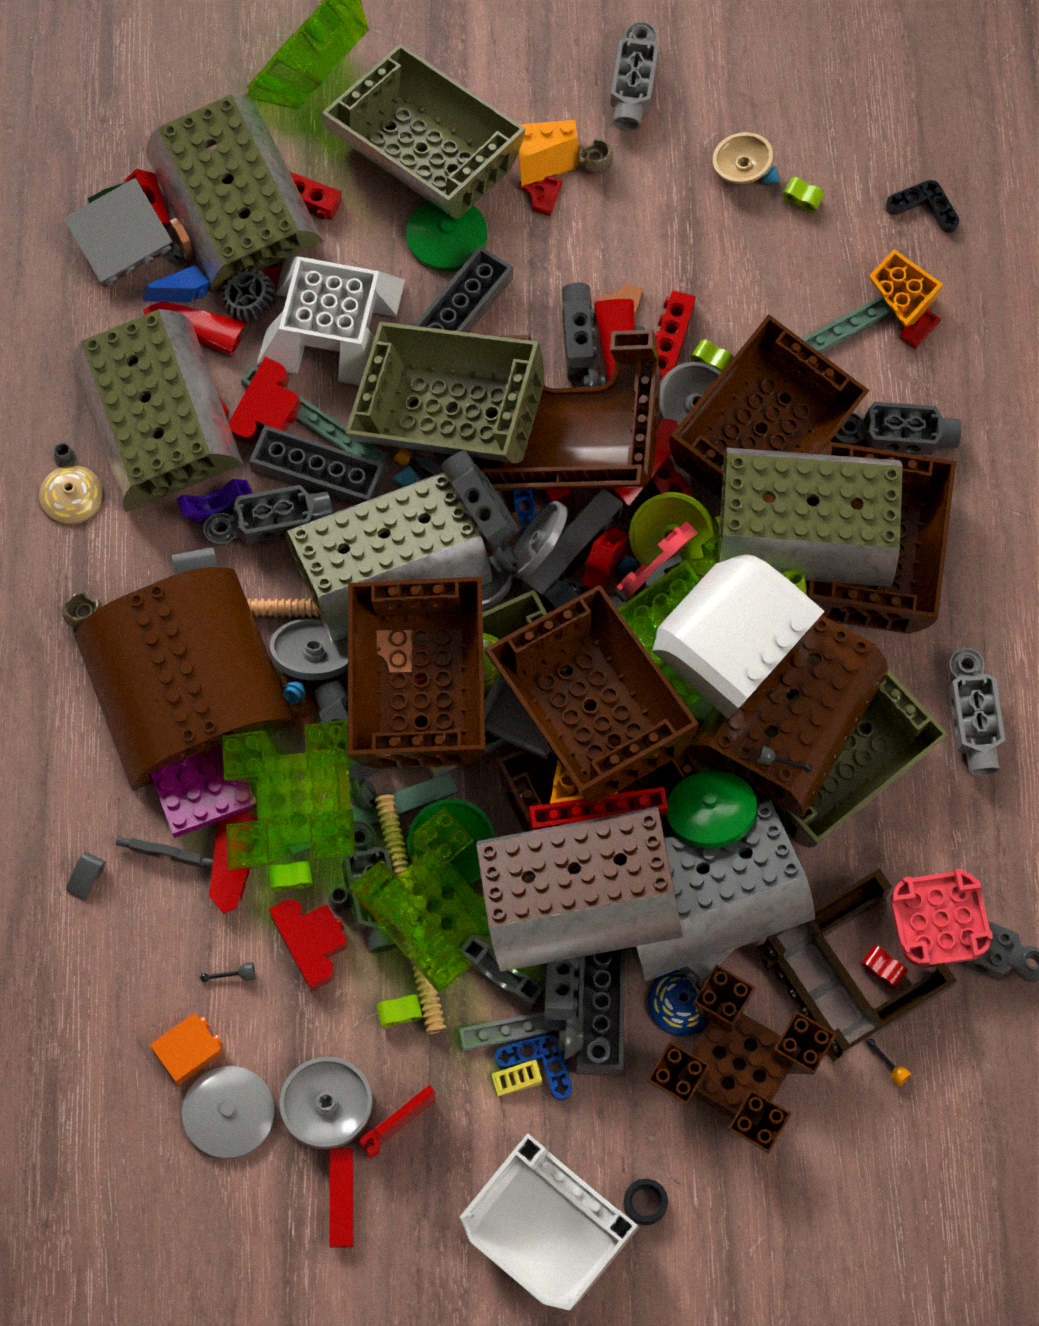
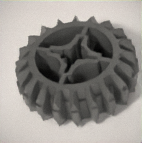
M246 268L243 273L238 270V275L236 276L231 274L232 279L225 280L227 286H222L223 293L220 294L221 304L225 308V312L231 318L238 319L239 321L246 320L249 323L252 318L258 321L259 315L265 317L264 312L266 310L271 311L269 305L275 304L273 298L276 297L275 286L271 282L270 277L262 271L258 272L255 268L252 271Z

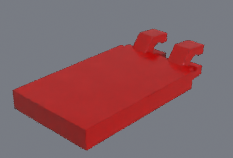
M428 1085L374 1128L375 1130L369 1131L359 1140L362 1150H365L370 1144L374 1145L367 1149V1155L370 1160L380 1154L381 1144L385 1143L436 1102L434 1089Z

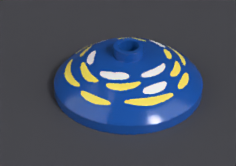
M675 970L658 977L653 983L648 997V1008L654 1022L662 1030L677 1036H689L703 1030L707 1024L693 1004L701 987L690 983L686 975L680 970ZM685 995L687 997V1001L682 1002L679 999V996Z

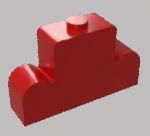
M264 357L229 421L234 438L248 444L253 443L259 438L260 427L264 428L266 425L286 432L290 424L296 421L301 401L296 393L285 389L289 383V376L282 364Z
M611 526L593 543L585 566L587 570L581 585L589 589L601 585L604 590L609 586L617 563L623 557L629 542L628 532Z
M294 899L285 900L268 909L276 928L310 991L313 992L332 981L334 968L328 958L348 947L347 939L342 932L345 930V927L340 918L335 919L329 906L326 904L303 915L301 904Z

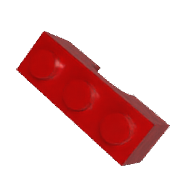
M135 169L125 179V183L136 178L166 229L171 223L156 174Z

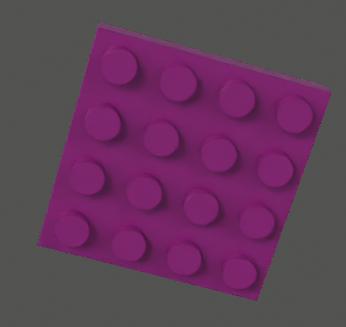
M232 739L150 774L174 838L258 808Z

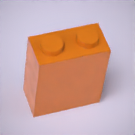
M196 1013L150 1044L152 1051L177 1086L223 1054L221 1049L223 1043L216 1034L213 1036L208 1031L210 1028L209 1023L203 1016L199 1018Z

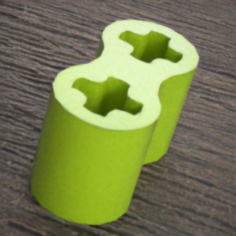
M792 177L782 193V198L786 202L798 205L809 213H814L825 196L821 188L809 185L798 177Z
M703 339L690 358L693 362L711 365L722 372L734 356L730 352L716 347L712 342Z
M301 861L292 864H279L268 868L270 890L273 892L304 889L313 885L310 862Z
M408 995L376 1004L381 1028L412 1023L423 1018L418 995Z

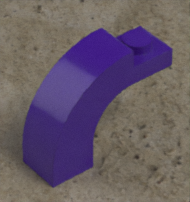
M232 479L220 490L209 495H181L176 500L184 517L191 518L194 524L205 523L208 517L216 513L233 514L237 496L253 494L247 480Z

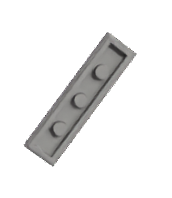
M544 1012L458 1028L463 1052L544 1035H552V1030L543 1029Z

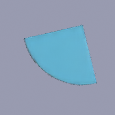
M410 466L393 477L394 483L401 487L421 481Z

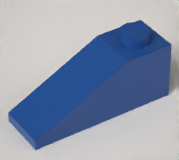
M194 265L147 284L143 300L191 302L196 299H202L208 293L210 281Z

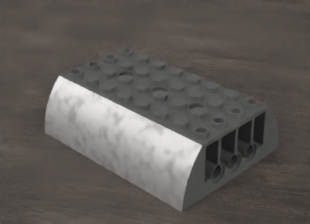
M765 798L757 801V817L753 827L743 838L731 845L715 849L697 848L681 841L673 832L664 835L683 937L631 947V950L644 980L648 981L815 919L814 905L806 874L770 799ZM748 851L752 856L749 859H743L740 857V854ZM623 857L615 860V864L618 866H622L627 862V859ZM700 867H707L710 870L705 875L697 872Z

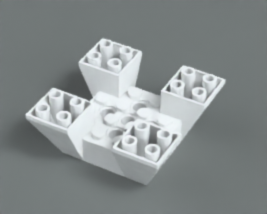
M304 257L285 258L276 290V295L287 297L284 311L266 329L257 367L261 365L264 357H267L282 364L287 373L298 374L306 345L340 352L338 382L360 386L375 338L369 330L372 314L397 317L405 279L380 271Z

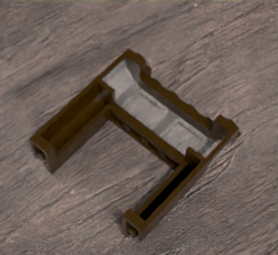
M880 868L815 907L814 920L770 935L766 938L765 943L757 947L767 972L775 967L777 978L781 982H785L788 987L787 992L793 1001L797 1000L801 1006V1014L837 1034L825 1054L833 1062L951 989L957 982L945 962L936 967L933 973L874 1009L870 1006L826 941L825 936L887 898L892 886Z

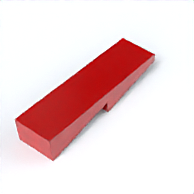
M353 1148L330 1149V1248L353 1247Z

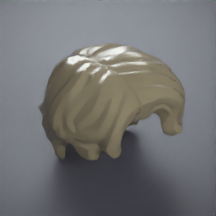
M596 137L587 148L581 145L578 149L580 165L591 173H602L608 170L613 162V148L602 138Z
M80 591L64 602L62 617H64L66 624L78 629L87 617L102 607V603L100 600H91L89 595Z

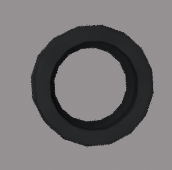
M648 1178L639 1179L633 1182L625 1192L623 1200L624 1211L636 1224L644 1226L653 1225L661 1220L666 1213L668 1206L667 1192L655 1180ZM644 1188L653 1190L659 1197V1208L655 1213L648 1216L640 1215L632 1206L633 1195L636 1191Z

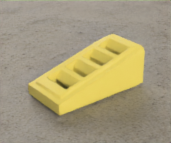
M536 1060L491 1074L498 1097L542 1085V1078ZM531 1069L534 1079H529L527 1070ZM518 1072H522L525 1082H520ZM511 1074H513L516 1083L514 1086L511 1085L509 1078ZM500 1077L505 1078L507 1088L503 1089Z

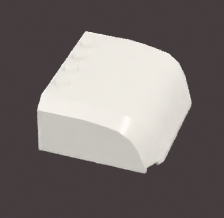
M741 555L714 565L658 627L652 652L726 718L730 719L824 613V610L765 561L755 556Z
M528 1133L460 1216L467 1236L473 1245L541 1303L566 1310H571L583 1298L639 1228L635 1222L616 1209Z

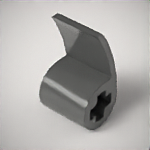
M85 851L73 870L66 890L86 900L94 879L100 877L105 868L106 861Z

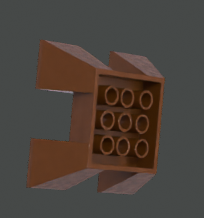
M716 964L693 1002L708 1025L692 1053L670 1041L648 1077L647 1082L685 1105H688L694 1096L733 1119L728 1128L729 1131L769 1154L792 1114L772 1102L787 1074H815L837 1034L796 1011L783 1035L780 1036L743 1014L756 987ZM745 1043H751V1044H753L754 1047H755V1050H754V1051H748V1050H746L745 1047H744V1044H745ZM716 1050L721 1051L724 1058L717 1059L713 1056L712 1052ZM739 1062L743 1065L744 1069L738 1071L734 1069L732 1064ZM760 1074L764 1081L761 1083L756 1082L752 1075ZM727 1081L732 1084L733 1089L725 1090L721 1083Z

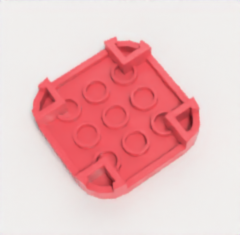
M687 521L680 528L676 527L658 544L663 552L650 565L645 563L635 573H629L617 588L628 599L632 598L645 588L647 579L661 564L680 554L699 533Z
M955 869L954 872L914 878L909 876L903 878L896 885L891 896V908L900 949L904 958L909 963L917 967L939 966L943 962L945 964L972 961L980 958L988 950L993 938L988 924L981 894L982 885L979 879L976 880L971 874L964 872V869Z

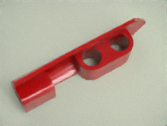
M610 299L594 303L608 381L611 379L615 369V360L610 351L612 331L635 330L634 300Z
M158 302L143 309L144 315L162 309L175 311L186 316L192 322L200 344L229 356L234 355L242 339L241 331L246 326L245 321L170 302Z
M663 418L658 423L655 460L650 480L671 454L669 439L678 427L677 420ZM644 487L604 489L617 499H622L626 506L629 507Z
M244 812L218 822L209 898L223 914L236 909L238 902L243 897L251 867L250 858L262 819L261 816L254 813Z

